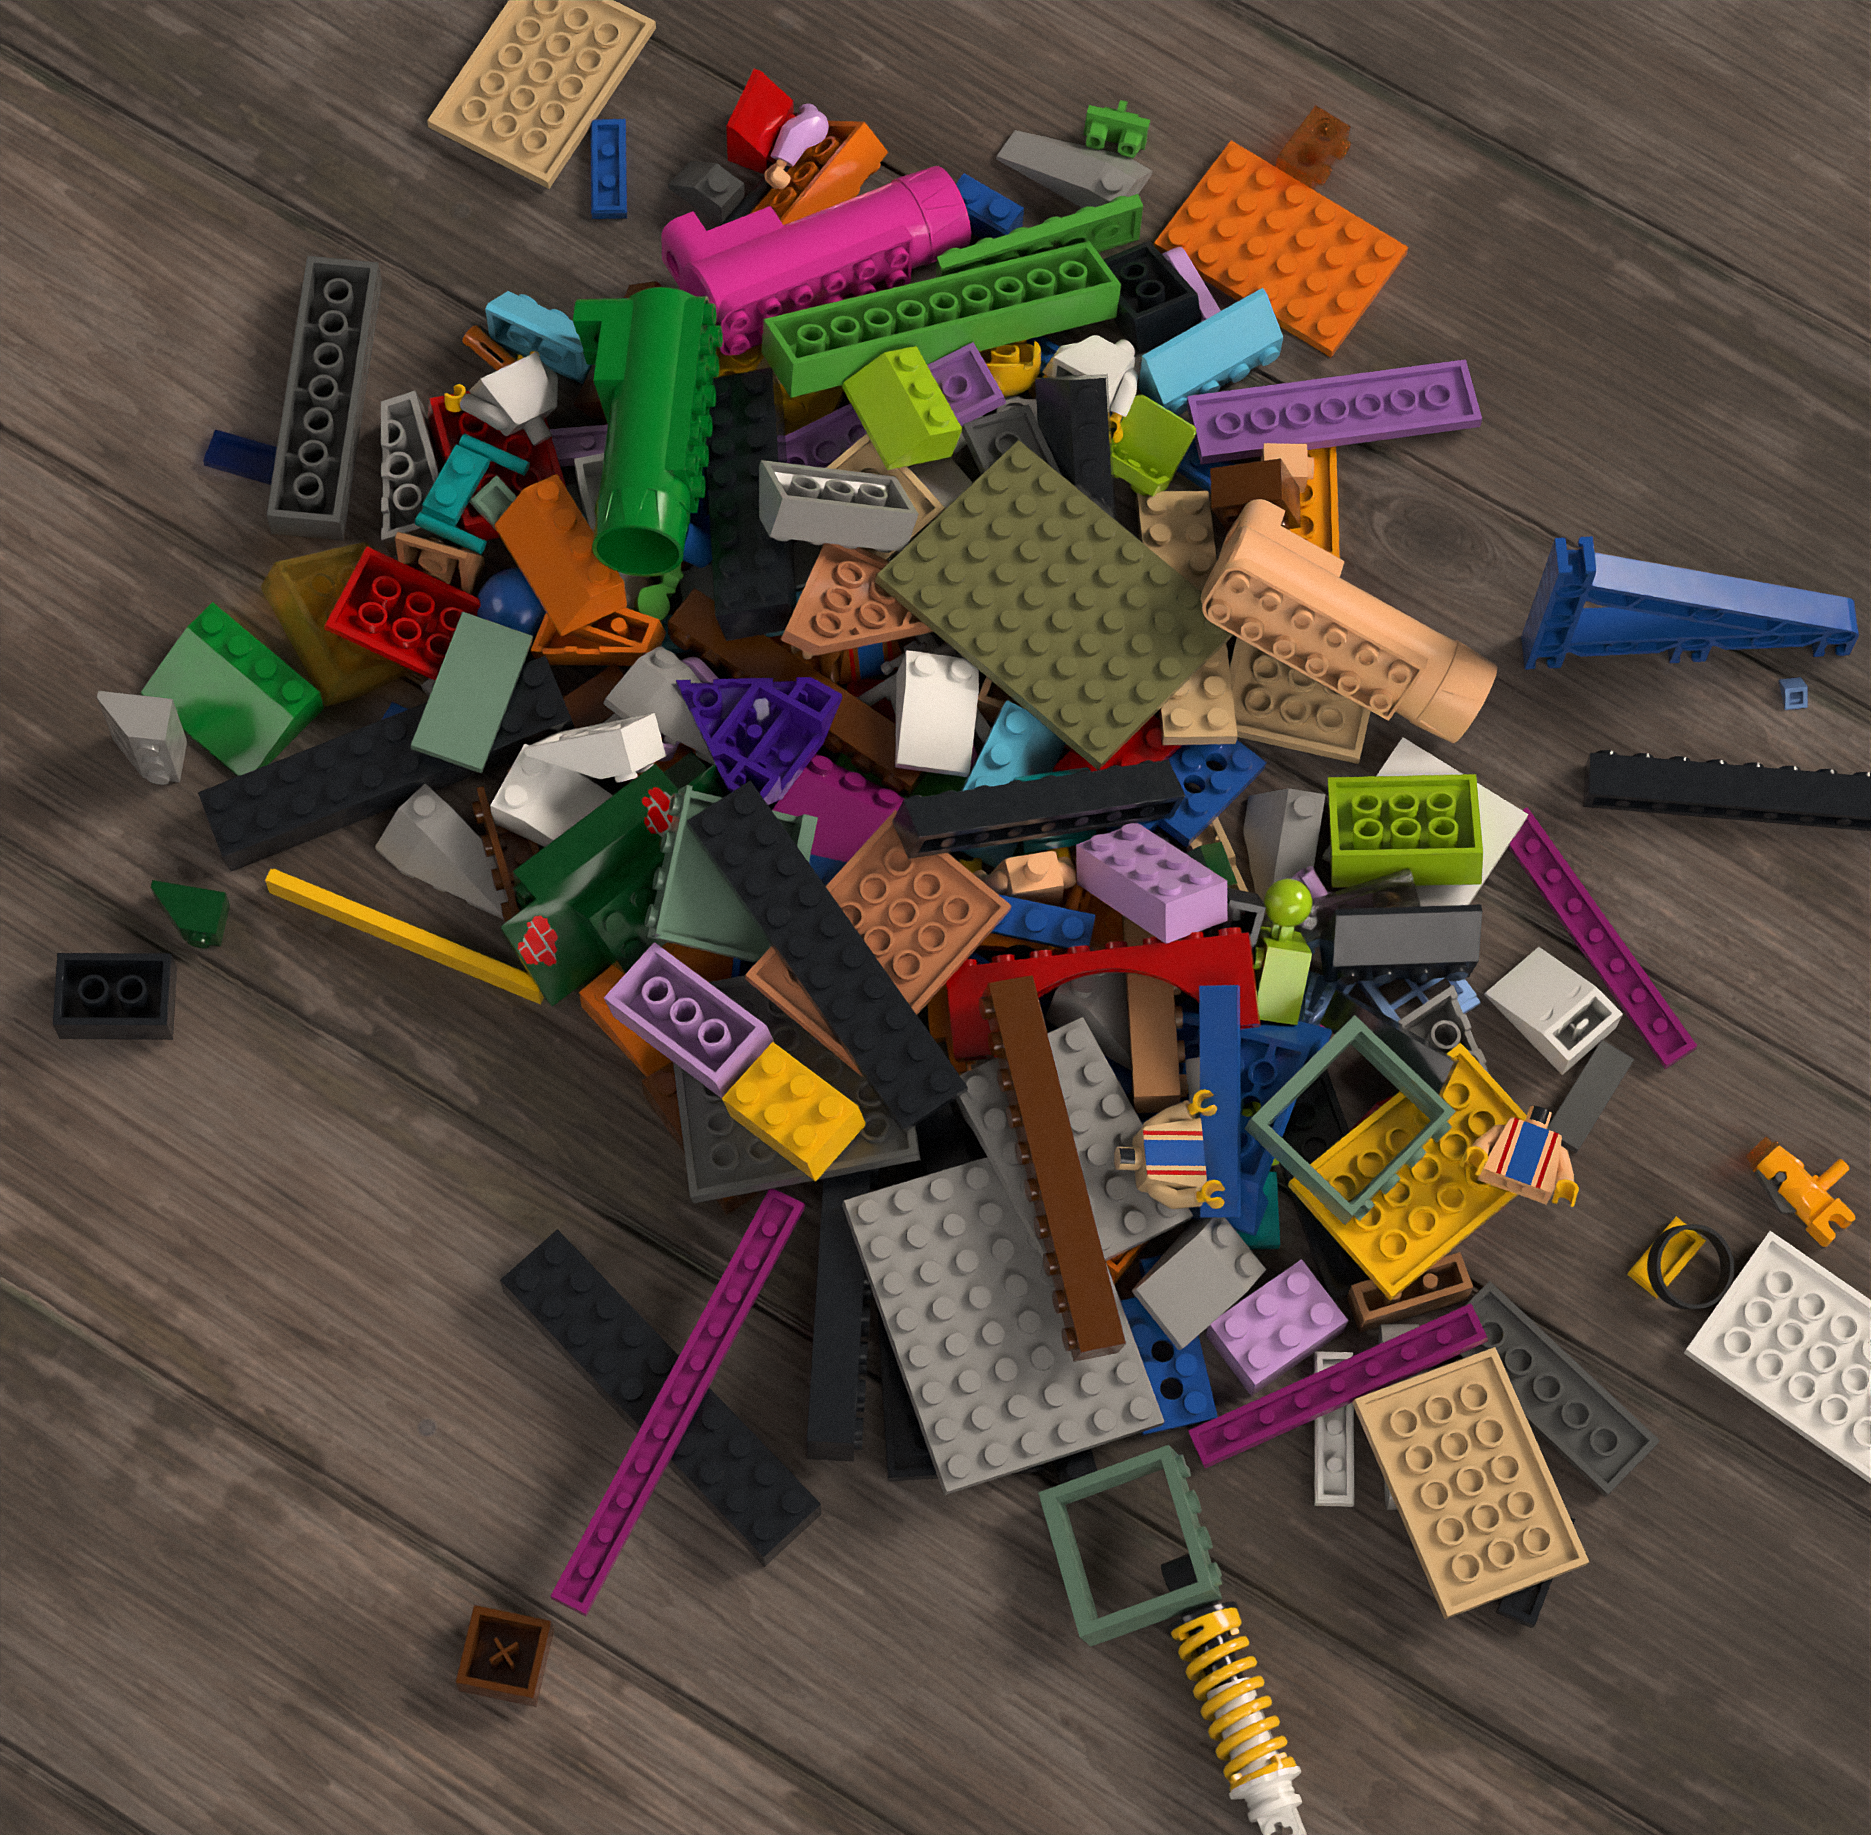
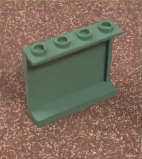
M686 785L678 790V794L673 793L670 800L668 815L673 816L670 830H665L661 841L660 851L665 853L662 868H657L653 879V889L657 890L654 905H649L645 917V926L649 927L647 937L756 963L771 947V944L687 827V820L722 798L692 791L693 786ZM772 810L809 862L818 817L806 814L797 817Z

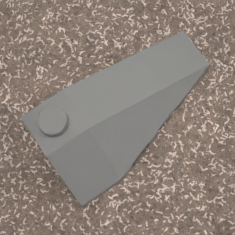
M1017 130L1012 133L996 157V160L1082 208L1087 206L1095 208L1107 204L1119 196L1130 197L1139 194L1153 173L1149 168L1129 157L1122 156L1120 153L1102 149L1097 150L1085 145Z
M662 646L639 657L605 698L603 704L622 719L655 713L659 731L665 735L663 741L674 746L677 741L695 749L698 758L712 765L715 764L676 684V680H691V683H701V681L689 666L679 660L674 653Z
M424 784L398 808L376 844L375 849L402 874L427 882L441 892H449L466 900L468 904L503 919L500 903L506 902L503 890L496 891L494 887L491 869L496 868L493 856L486 857L482 839L442 798Z
M1288 788L1249 796L1243 836L1247 846L1249 868L1253 878L1255 893L1259 895L1263 903L1265 894L1273 883L1281 879H1292L1301 869L1304 868L1306 870L1309 866L1314 867L1325 794ZM1265 912L1261 926L1272 928L1273 921L1270 920ZM1304 922L1295 926L1294 931L1303 934Z

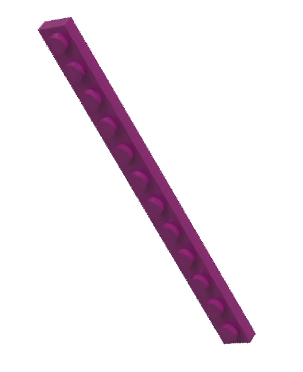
M774 1188L768 1190L550 1597L552 1600L585 1617L588 1615L805 1208L804 1203Z

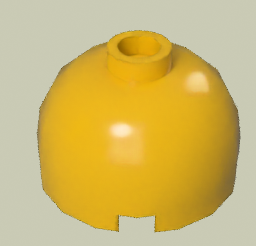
M1027 340L979 351L1005 398L1022 394L1031 388L1035 383V378L1040 373L1041 349L1036 341L1034 346L1028 344Z

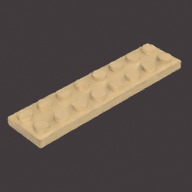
M1161 491L1153 497L1150 495L1142 496L1137 493L1135 502L1140 541L1202 592L1217 562L1209 492ZM1227 642L1159 709L1162 745L1236 744L1238 734Z

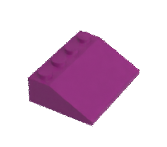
M815 754L785 796L776 803L773 811L797 817L802 814L818 817L811 855L848 862L895 810L898 811L905 798L899 796L893 790L885 789L865 779L859 773L851 772L833 763L827 757Z

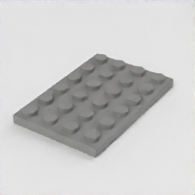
M1081 1017L1048 1033V1038L1106 1262L1189 1221L1193 1215L1189 1208L1170 1209L1150 1197L1147 1192L1139 1191L1136 1188L1135 1170L1115 1169L1114 1152L1116 1147H1132L1133 1137L1142 1128L1143 1124L1086 1021ZM995 1058L960 1075L968 1090L956 1098L1043 1258L1046 1250L1043 1239H1038L1035 1233L1034 1216H1037L1034 1202H1029L1026 1197L1024 1181L1028 1178L1025 1166L1019 1165L1017 1161L1015 1144L1018 1142L1015 1128L1011 1129L1008 1125L1006 1107L1009 1106L1006 1092H1001L998 1085L997 1070L1000 1069L998 1058Z

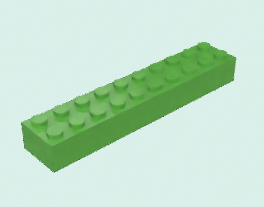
M1087 241L766 318L763 321L761 353L790 398L841 386L843 382L888 351L917 346L926 364H930L974 342L978 351L1116 318L1121 283L1091 242Z

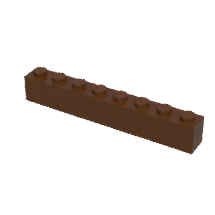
M695 587L669 619L668 635H670L671 641L683 650H692L700 656V660L714 671L720 669L729 675L730 679L773 678V682L797 681V677H812L841 693V703L823 745L833 753L841 752L851 759L852 765L862 773H872L881 779V783L886 789L893 790L898 795L901 793L909 798L928 773L925 771L896 768V724L764 634L726 641L715 617L714 600Z

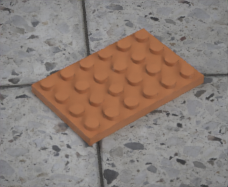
M895 810L826 885V888L917 1015L1009 913L1012 906L948 853L908 859L892 822L897 813ZM771 946L745 974V979L862 1077L863 1075Z

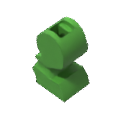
M681 564L671 572L653 576L657 577L660 583L641 588L634 602V611L657 618L660 622H663L670 610L669 599L675 593L679 582L684 576L681 571Z

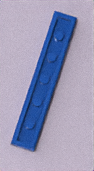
M1199 986L1200 1090L1206 1089L1214 1094L1212 1097L1202 1101L1201 1108H1207L1211 1105L1217 1107L1216 1113L1212 1116H1204L1200 1113L1207 1181L1218 1180L1225 1188L1224 1191H1215L1210 1196V1198L1221 1197L1224 1200V1205L1219 1209H1214L1207 1202H1203L1202 1206H1200V1218H1241L1240 986Z

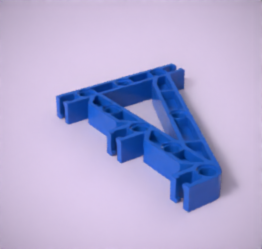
M1593 536L1580 537L1578 540V547L1580 549L1567 550L1566 538L1554 539L1521 635L1525 670L1535 669V661L1539 657H1550L1546 662L1548 668H1561L1567 652L1583 657L1651 654L1668 650L1669 663H1680V655L1683 651H1694L1691 654L1693 662H1705L1712 646H1717L1724 650L1804 647L1812 644L1813 657L1824 656V649L1827 645L1836 644L1838 645L1835 648L1836 655L1843 656L1850 655L1859 637L1855 603L1851 598L1595 553ZM1586 601L1606 606L1602 608H1583Z

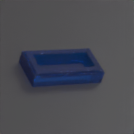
M215 429L203 462L204 466L271 485L277 447Z

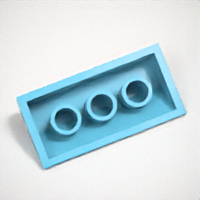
M1263 288L1257 290L1142 355L1138 385L1141 393L1179 416L1187 410V396L1218 392L1220 387L1230 381L1236 383L1244 379L1250 370L1258 365L1266 366L1275 361L1281 352L1283 334L1266 291Z
M1006 700L985 739L961 791L971 790L981 785H988L989 787L1004 785L1014 781L1015 777L1053 772V767L1056 765L1066 743L1026 709ZM1019 842L962 850V852L974 858H981L982 862L996 868L1004 859L1012 857Z

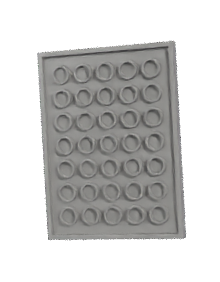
M988 1157L843 1201V1210L944 1495L1164 1424L1162 1413L1108 1266L1107 1270L1126 1344L1119 1353L1073 1362L1071 1351L1065 1350L1061 1334L1062 1328H1065L1062 1314L1056 1313L1052 1300V1292L1055 1291L1053 1278L1046 1275L1043 1258Z

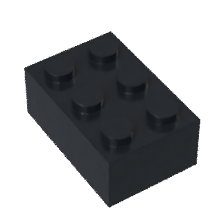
M57 953L53 1027L59 1039L173 1040L177 967L172 954Z

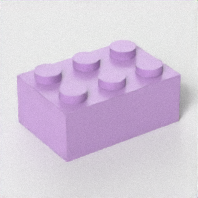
M1301 1259L1220 1315L1208 1326L1206 1337L1248 1393L1253 1396L1343 1333L1348 1319Z

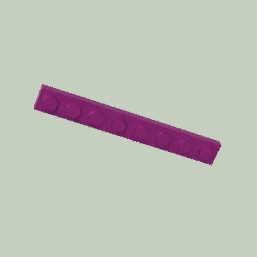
M1524 808L1522 811L1527 813L1528 817L1510 842L1508 849L1664 1069H1667L1695 1051L1697 1044L1529 808Z
M1470 1303L1188 1430L1206 1469L1346 1406L1356 1398L1386 1388L1488 1342V1337Z

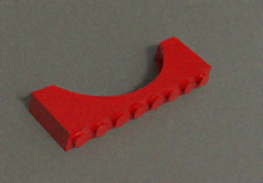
M1240 927L1218 930L1219 936L1205 938L1203 932H1192L1190 935L1181 938L1180 941H1172L1167 944L1157 937L1142 939L1143 945L1129 947L1127 941H1115L1105 943L1104 950L1090 951V946L1087 945L1067 948V954L1052 956V950H1040L1030 952V958L1015 960L1012 954L991 957L992 963L978 965L976 959H967L946 982L954 1058L958 1062L997 1058V1055L992 1056L989 1049L988 1034L991 1033L988 1019L983 1020L981 1016L979 998L982 997L988 983L1033 975L1038 998L1069 981L1101 973L1118 972L1149 976L1179 988L1198 1003L1199 986L1239 985L1240 1030L1259 1028L1261 1024L1249 932L1242 933Z

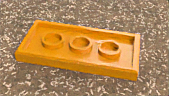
M1336 446L1307 450V457L1314 458L1313 479H1307L1305 492H1300L1301 528L1289 529V531L1340 559Z

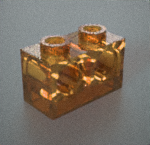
M1315 105L1277 156L1276 167L1311 189H1314L1317 184L1323 186L1332 172L1331 165L1336 158L1341 161L1351 146V142L1348 141L1351 126ZM1319 137H1327L1331 141H1322ZM1307 162L1313 166L1305 167L1300 165L1299 163Z

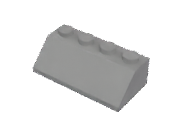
M761 460L759 465V518L770 537L779 541H789L790 539L802 540L814 545H823L824 543L838 544L848 549H856L857 547L873 548L883 553L891 551L901 552L908 545L919 514L896 476Z

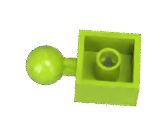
M1281 879L1273 883L1265 894V912L1273 923L1272 928L1261 926L1253 953L1260 1020L1297 1025L1312 952L1301 932L1294 931V927L1304 922L1309 916L1312 909V897L1308 888L1300 881Z

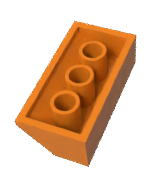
M828 121L829 128L825 139L814 146L806 148V151L795 165L786 172L791 177L788 185L782 190L772 188L751 213L771 206L782 224L785 225L854 198L859 194L860 187L865 180L878 171L881 166L880 162L888 154V151L865 122Z
M558 474L524 488L494 525L560 636L626 607L625 584L617 570H612L605 566L594 555L592 549L594 532Z

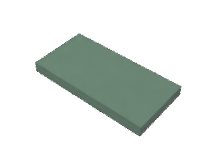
M462 612L411 743V749L482 773L533 641V636Z

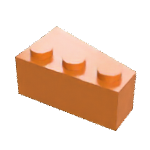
M624 607L566 635L560 636L546 613L530 652L534 659L546 655L549 665L611 666L616 664L617 666H633L639 657L662 645L666 631L659 619Z

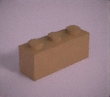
M1461 1252L1441 1258L1392 1300H1389L1371 1279L1351 1285L1347 1300L1360 1333L1377 1328L1380 1324H1390L1468 1300L1473 1285Z

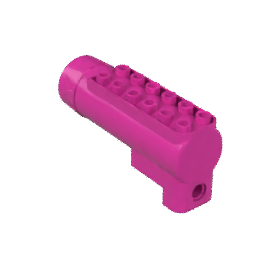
M933 166L896 178L877 189L785 225L782 224L772 207L769 206L706 231L694 211L671 220L664 227L661 235L662 261L681 290L694 296H707L710 303H715L717 313L716 325H721L723 332V343L719 349L724 355H740L747 349L762 344L763 321L766 318L911 284L912 269L936 262L937 256L942 255L949 249L966 248L971 240V226L964 200L955 182L942 167Z

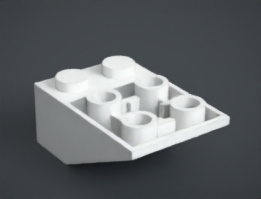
M1540 947L1536 948L1484 994L1561 1075L1616 1029L1623 1015L1595 985Z

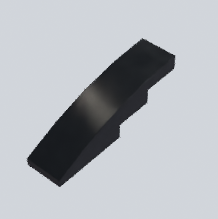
M1335 990L1320 1022L1322 1026L1331 1029L1336 1034L1355 1015L1438 1095H1443L1459 1062L1457 1059L1430 1046L1431 1042L1402 1027L1403 1024L1339 990Z

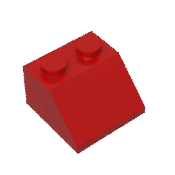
M755 68L726 125L728 161L765 174V171L772 163L775 164L777 160L771 157V153L781 127L788 120L796 116L794 115V101L762 71Z

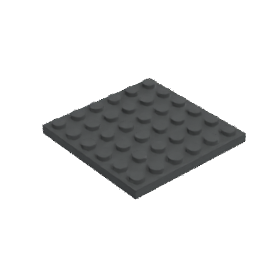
M745 975L709 982L767 1025L776 1045L859 1106L866 1122L865 1127L818 1180L920 1160L915 1126L903 1133L863 1076L861 1077L745 979ZM673 1062L689 1192L693 1204L813 1181L812 1178L730 1116L722 1098Z

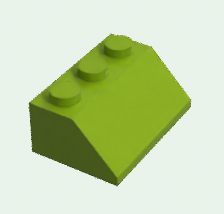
M917 346L884 352L843 382L842 388L887 470L952 456L962 432V427Z

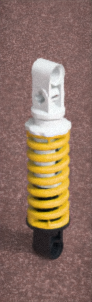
M1189 1553L1161 1564L1162 1575L1170 1592L1198 1582ZM1216 1601L1180 1614L1181 1618L1167 1627V1631L1174 1640L1185 1641L1179 1647L1178 1654L1180 1659L1191 1662L1185 1672L1189 1680L1198 1682L1193 1689L1195 1698L1200 1701H1207L1202 1706L1200 1712L1203 1719L1214 1721L1208 1729L1210 1738L1215 1741H1222L1215 1751L1217 1757L1223 1761H1230L1223 1769V1773L1230 1783L1229 1796L1231 1800L1245 1799L1248 1809H1250L1247 1814L1251 1823L1258 1822L1263 1835H1281V1826L1292 1829L1293 1834L1291 1835H1307L1296 1808L1302 1804V1800L1299 1794L1294 1793L1295 1790L1291 1782L1299 1776L1301 1769L1296 1765L1293 1757H1287L1285 1752L1280 1754L1278 1752V1749L1287 1745V1739L1282 1735L1275 1738L1272 1737L1270 1730L1278 1727L1280 1721L1275 1715L1267 1718L1264 1716L1263 1709L1270 1707L1272 1700L1267 1695L1259 1698L1257 1696L1256 1689L1263 1687L1265 1683L1263 1677L1258 1675L1252 1678H1244L1242 1672L1252 1669L1257 1665L1254 1656H1247L1237 1660L1235 1652L1249 1646L1248 1638L1240 1636L1229 1640L1230 1636L1240 1633L1238 1627L1241 1626L1242 1621L1238 1614L1239 1607L1237 1602L1232 1601L1219 1604Z

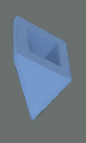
M1801 677L1779 679L1784 709L1807 708L1808 686Z

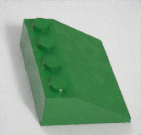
M213 602L187 626L140 692L142 696L173 699L183 731L237 777L270 764L324 709L320 691Z

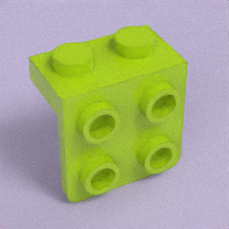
M1140 394L1135 396L1127 417H1123L1120 423L1123 430V438L1118 443H1114L1112 438L1114 478L1121 477L1131 483L1130 487L1136 493L1142 496L1150 495L1153 497L1168 488L1196 435V428L1145 395Z

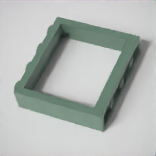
M1354 1015L1249 1120L1244 1129L1346 1225L1353 1217L1360 1221L1375 1206L1371 1199L1379 1191L1386 1195L1400 1181L1401 1178L1396 1173L1405 1164L1412 1169L1427 1152L1422 1147L1431 1138L1437 1143L1452 1128L1448 1121L1456 1111ZM1352 1045L1431 1121L1349 1203L1269 1125Z
M1169 1445L1038 1492L1079 1637L1090 1647L1222 1599L1219 1585H1222V1574L1217 1563H1211L1208 1550L1213 1548L1207 1528L1205 1526L1200 1527L1197 1514L1202 1512L1196 1492L1194 1490L1189 1491L1186 1478L1191 1476L1190 1469L1186 1465L1183 1454L1178 1455ZM1164 1469L1198 1582L1098 1618L1066 1505Z

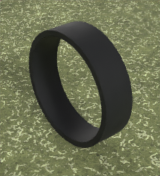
M1698 1224L1681 1225L1666 1230L1655 1240L1648 1255L1647 1272L1652 1288L1665 1303L1679 1309H1701L1717 1303L1726 1294L1734 1276V1260L1727 1242L1715 1230ZM1683 1230L1696 1231L1705 1236L1715 1247L1720 1260V1277L1716 1288L1709 1297L1697 1304L1685 1303L1676 1298L1666 1287L1661 1274L1663 1250L1668 1241Z

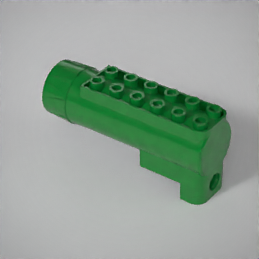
M653 287L641 290L629 298L577 299L575 302L573 324L583 347L586 364L595 365L593 381L608 423L600 489L595 504L596 521L592 549L594 555L602 564L623 574L648 577L666 574L676 569L683 560L690 513H697L699 498H704L705 478L702 475L703 467H708L709 464L708 446L705 445L706 437L712 436V417L709 415L710 407H715L716 390L712 383L713 377L719 376V358L716 355L717 347H722L723 343L721 325H716L717 313L715 303H710L707 296H694L686 291L671 287Z

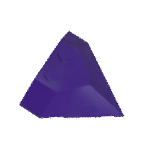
M797 677V681L773 682V678L713 679V683H691V680H676L681 695L728 791L733 792L751 781L767 805L777 802L785 796L823 745L842 700L841 693L812 677Z

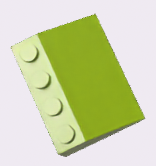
M1476 774L1328 777L1332 887L1482 884L1483 844Z

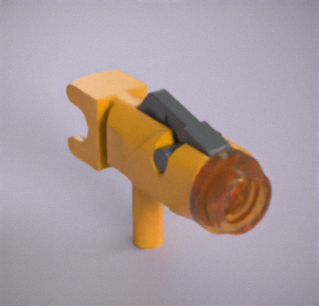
M1767 1136L1745 1156L1751 1163L1749 1167L1755 1173V1176L1780 1214L1795 1213L1807 1225L1805 1230L1822 1247H1827L1836 1237L1828 1221L1835 1222L1840 1228L1846 1229L1855 1220L1854 1213L1839 1198L1834 1200L1826 1192L1849 1171V1166L1842 1159H1838L1820 1177L1817 1175L1812 1177L1804 1169L1802 1161L1782 1148L1777 1140L1772 1142Z

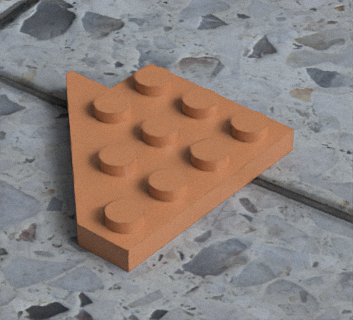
M824 543L781 640L816 656L934 631L874 582L876 575L890 561L860 547L848 549L838 544Z

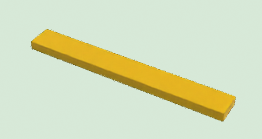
M274 868L270 869L265 879L269 893L540 1005L544 999L539 988L527 972Z

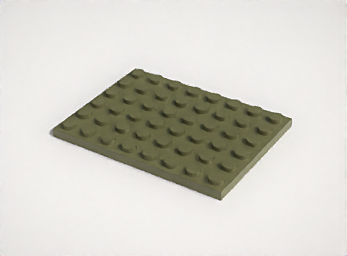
M1019 440L876 575L874 581L1097 770L1233 636V634L1206 619L1202 611V592Z

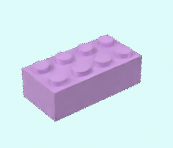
M1138 823L1126 824L1121 829L1107 834L1095 835L1090 840L1076 844L1077 884L1165 944L1186 937L1192 932H1199L1227 921V880Z
M655 942L604 997L613 1017L720 1098L729 1091L765 1049L774 1042L767 1025Z

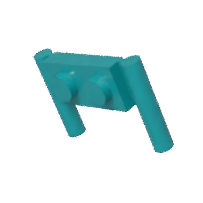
M464 433L459 441V445H455L423 502V509L417 515L415 525L478 554H482L487 541L456 528L455 525L458 523L469 503L468 501L472 498L491 461L523 476L528 472L530 462Z

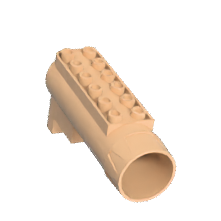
M1256 499L1247 503L1228 531L1219 559L1202 591V611L1206 619L1388 721L1396 712L1417 727L1451 743L1457 742L1472 724L1484 704L1494 683L1497 665L1458 640H1453L1341 579L1340 574L1344 561L1282 527L1281 523L1285 510L1263 499Z

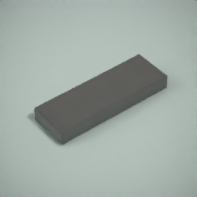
M1601 1040L1547 1127L1548 1130L1559 1133L1562 1136L1561 1145L1577 1154L1632 1065L1634 1058Z

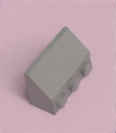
M98 691L97 699L112 739L140 775L155 784L164 785L168 784L169 781L180 782L187 739L173 699Z

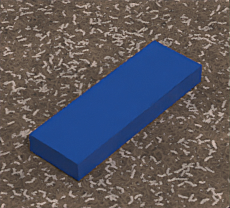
M594 119L590 124L592 219L627 218L626 119Z

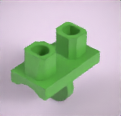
M1120 100L1118 109L1089 105L1084 128L1086 146L1100 150L1104 148L1106 141L1118 144L1117 152L1122 156L1134 158L1139 149L1145 150L1150 120L1138 117V114L1126 112L1128 102Z

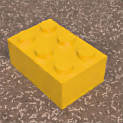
M774 1042L765 1049L722 1097L730 1116L815 1182L866 1125L858 1105Z

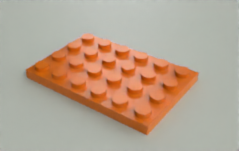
M1232 140L1154 242L1155 248L1161 254L1176 247H1182L1204 281L1237 301L1263 288L1268 295L1279 326L1330 358L1337 351L1408 251L1406 245Z

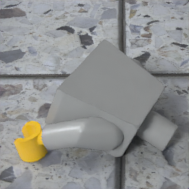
M531 351L530 355L526 357L518 355L516 362L481 378L469 390L471 394H466L463 385H455L454 396L448 393L444 394L445 407L451 412L463 410L493 428L500 430L505 436H510L524 429L533 446H536L552 436L543 419L557 407L558 376L541 361L537 351Z

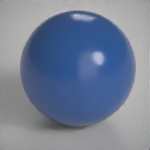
M519 568L501 570L492 575L480 589L477 598L480 599L481 606L477 611V617L485 620L488 619L491 622L533 636L531 648L546 611Z

